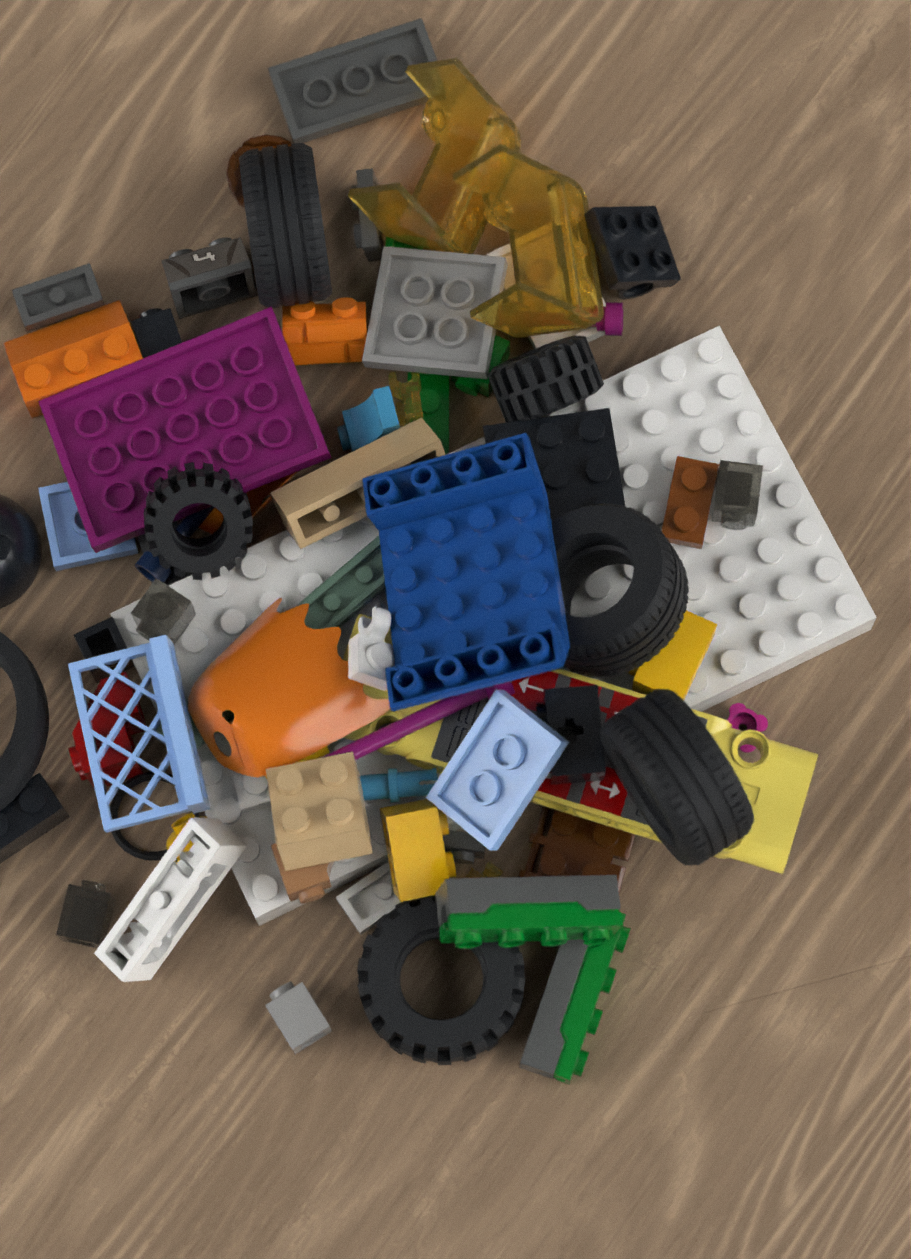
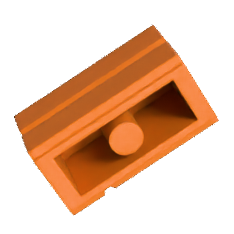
M343 297L326 304H315L309 301L307 304H299L298 302L292 306H283V336L294 364L313 365L362 362L368 331L366 301L357 302L353 298Z

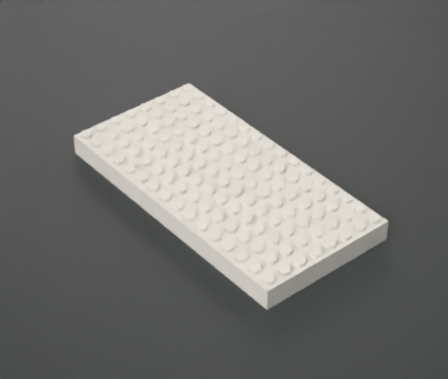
M720 326L603 380L604 385L595 394L563 409L541 416L548 417L609 408L626 508L630 507L635 511L643 513L661 531L677 456L719 464L702 549L671 543L684 564L689 582L687 584L689 586V593L687 594L688 603L686 604V610L718 624L712 642L684 700L691 709L702 712L871 630L877 617ZM484 437L451 453L485 444ZM368 516L300 549L290 533L285 530L247 548V553L243 559L238 556L235 558L236 566L228 571L225 566L220 568L221 576L211 578L210 572L202 573V580H193V576L190 575L110 613V615L113 617L127 648L150 643L149 638L165 634L169 637L175 647L187 699L191 688L206 668L277 599L282 598L277 608L278 613L294 608L379 535V531ZM614 564L600 568L590 574L579 585L572 598L570 615L577 617L593 616L614 606L629 588L633 576V566ZM386 589L340 627L342 632L337 645V651L342 659L357 616L363 614L372 617V608L375 606L388 611ZM146 656L132 659L141 680L144 679L149 671ZM625 671L619 675L593 676L590 678L632 690L635 677ZM151 681L146 690L154 694V689ZM151 700L158 713L157 703ZM391 723L383 724L379 729H381V728H383V727H385V726H387V725H389V724H391ZM218 732L214 735L215 742L221 752L225 754ZM341 738L328 745L329 752L331 753L354 741ZM205 743L198 749L211 809L204 812L207 818H219L247 845L231 869L260 926L304 904H300L299 899L290 901L271 845L276 843L271 805L242 813L230 769L225 768L216 760ZM377 750L355 760L359 775L388 773L390 768H397L398 772L426 770L410 764L405 760L406 757L397 754L383 755ZM436 781L420 782V785L435 784ZM427 796L400 798V802L391 803L390 799L364 801L373 854L335 861L329 877L332 887L325 889V894L378 869L388 862L379 808L427 799ZM447 816L449 830L456 831L462 828Z

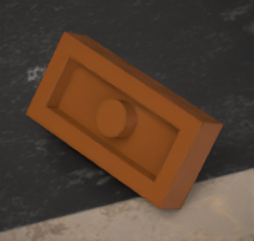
M677 456L662 526V533L670 543L702 549L719 464Z

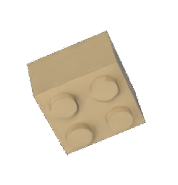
M353 752L266 769L276 843L285 871L373 854L361 778Z

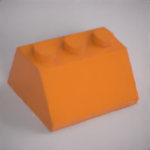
M120 300L4 343L11 368L32 419L43 415L38 401L143 359Z

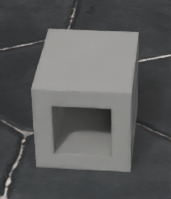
M288 982L269 995L272 1001L265 1006L295 1055L332 1032L330 1025L303 982L296 986L292 982Z

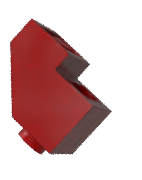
M127 672L121 673L122 676L130 680ZM109 677L101 679L94 692L95 696H98ZM117 679L104 701L123 712L136 690ZM90 699V701H89V703H88V709L91 707V705H92L93 702H94V701L91 700V699ZM138 702L130 716L147 726L140 702ZM100 706L91 720L93 730L106 738L120 716ZM79 719L72 732L76 746L68 749L76 773H79L81 781L88 779L94 788ZM126 721L113 742L132 753L136 748L132 735L144 731ZM95 738L97 750H99L103 742ZM110 747L100 762L102 772L116 779L129 758ZM135 763L124 781L143 774L142 766ZM104 780L105 787L112 785L108 781Z

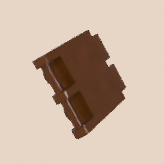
M539 805L542 807L536 831L535 833H530L528 840L532 846L525 870H520L518 877L617 875L620 893L626 868L612 864V861L615 858L628 862L635 834ZM550 810H552L554 814L548 835L543 836ZM543 847L542 857L536 874L533 873L539 849Z

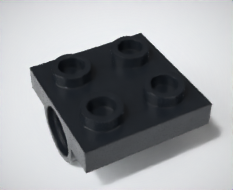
M656 206L593 207L584 214L609 290L616 289L620 299L637 298L651 292L655 288L672 287L681 280Z

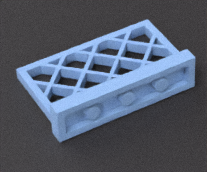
M166 634L149 638L150 643L68 663L103 829L106 833L190 811L195 814L211 809L175 647ZM146 656L149 671L140 685L121 675L129 660ZM118 663L114 670L107 667L108 665ZM99 668L108 673L110 677L98 696H95L84 689L81 672ZM117 679L136 690L123 712L104 701ZM151 681L154 689V694L146 690ZM142 695L155 701L158 707V713L149 727L130 716ZM86 697L94 701L89 709ZM100 706L120 716L106 738L95 732L91 723ZM126 721L145 731L132 753L113 742ZM160 723L162 725L164 736L156 732V729L158 728ZM152 736L165 743L168 752L158 769L139 758ZM95 738L103 742L99 750H97ZM110 747L129 758L116 779L103 773L100 764ZM135 763L155 773L142 795L122 784ZM169 765L171 766L173 778L165 774ZM163 778L175 785L179 803L159 807L149 801L148 798L160 779ZM104 780L112 784L108 792H106ZM119 789L138 800L128 816L112 819L109 804ZM145 804L152 808V810L140 812Z

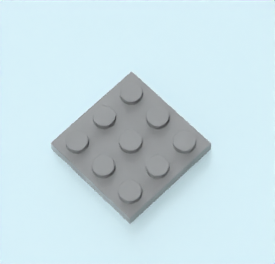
M384 246L362 358L365 368L488 379L487 375L489 373L508 266L506 257Z

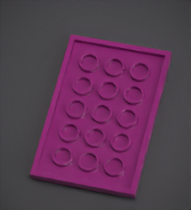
M272 307L38 401L90 545L95 553L145 534L144 508H146L148 492H154L156 480L159 477L166 480L168 478V470L174 467L177 468L178 472L185 471V463L194 462L195 469H202L203 462L213 464V471L219 472L220 468H223L229 472L231 480L237 478L242 484L243 492L246 493L332 458ZM205 503L190 504L176 514L173 522L209 508L211 505Z

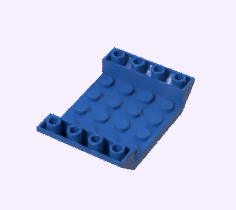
M527 433L362 478L366 513L379 531L388 611L391 613L390 629L395 666L385 668L389 706L393 712L559 669L564 666L570 642L548 496Z

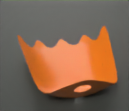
M282 598L277 599L206 668L191 688L188 697V712L209 750L225 768L256 778L266 776V769L296 763L373 722L390 710L389 699L371 698L363 692L364 684L348 679V661L343 660L337 651V645L342 632L341 628L313 629L305 625L304 620L309 610L308 603L278 613L277 608ZM230 710L234 714L232 723H229L222 716L224 711ZM215 732L222 733L228 740L232 751L230 756L225 755L218 748L214 738Z

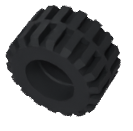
M577 335L548 343L513 357L495 366L487 375L505 422L529 421L550 414L595 394L604 385L586 336Z
M194 462L185 463V471L178 472L177 468L174 467L168 470V478L166 480L161 477L154 483L155 490L154 492H148L146 508H144L146 541L149 542V550L153 557L159 556L160 565L166 570L171 566L174 567L176 576L184 578L186 572H191L193 580H202V573L210 572L211 578L221 576L220 568L223 566L228 571L236 566L235 558L238 556L243 559L247 553L246 544L251 543L253 536V520L247 493L243 492L242 484L237 478L231 480L229 472L223 468H220L219 472L213 471V464L203 462L202 469H195ZM194 503L209 504L217 508L224 517L221 526L216 532L199 539L189 538L180 534L172 524L173 519L182 508Z

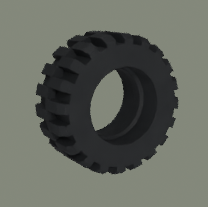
M436 896L419 898L410 903L403 901L395 905L396 910L388 916L384 914L376 922V929L372 935H367L363 944L362 957L358 961L359 995L366 1016L373 1029L380 1038H383L390 1045V1048L399 1054L404 1053L412 1057L414 1061L426 1064V1061L437 1062L438 1065H451V1062L459 1060L467 1062L475 1059L476 1055L484 1050H491L498 1044V1040L505 1033L509 1032L522 1005L525 972L522 952L520 953L519 947L503 948L498 946V942H482V945L470 948L477 957L483 972V985L478 999L469 1010L457 1017L444 1020L425 1017L415 1011L406 1001L401 990L400 975L402 966L412 950L426 941L440 939Z

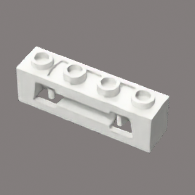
M190 818L94 954L122 982L151 980L247 845L219 818ZM191 840L194 843L189 851H183L188 842ZM179 856L180 860L176 864L175 860ZM129 926L132 931L130 933L123 934Z

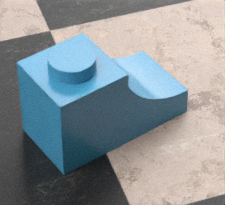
M385 386L374 389L366 401L354 408L342 411L344 425L338 426L337 430L342 450L351 449V452L399 429L400 424L390 387Z

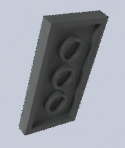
M422 18L268 68L270 79L294 144L305 143L448 96V87Z

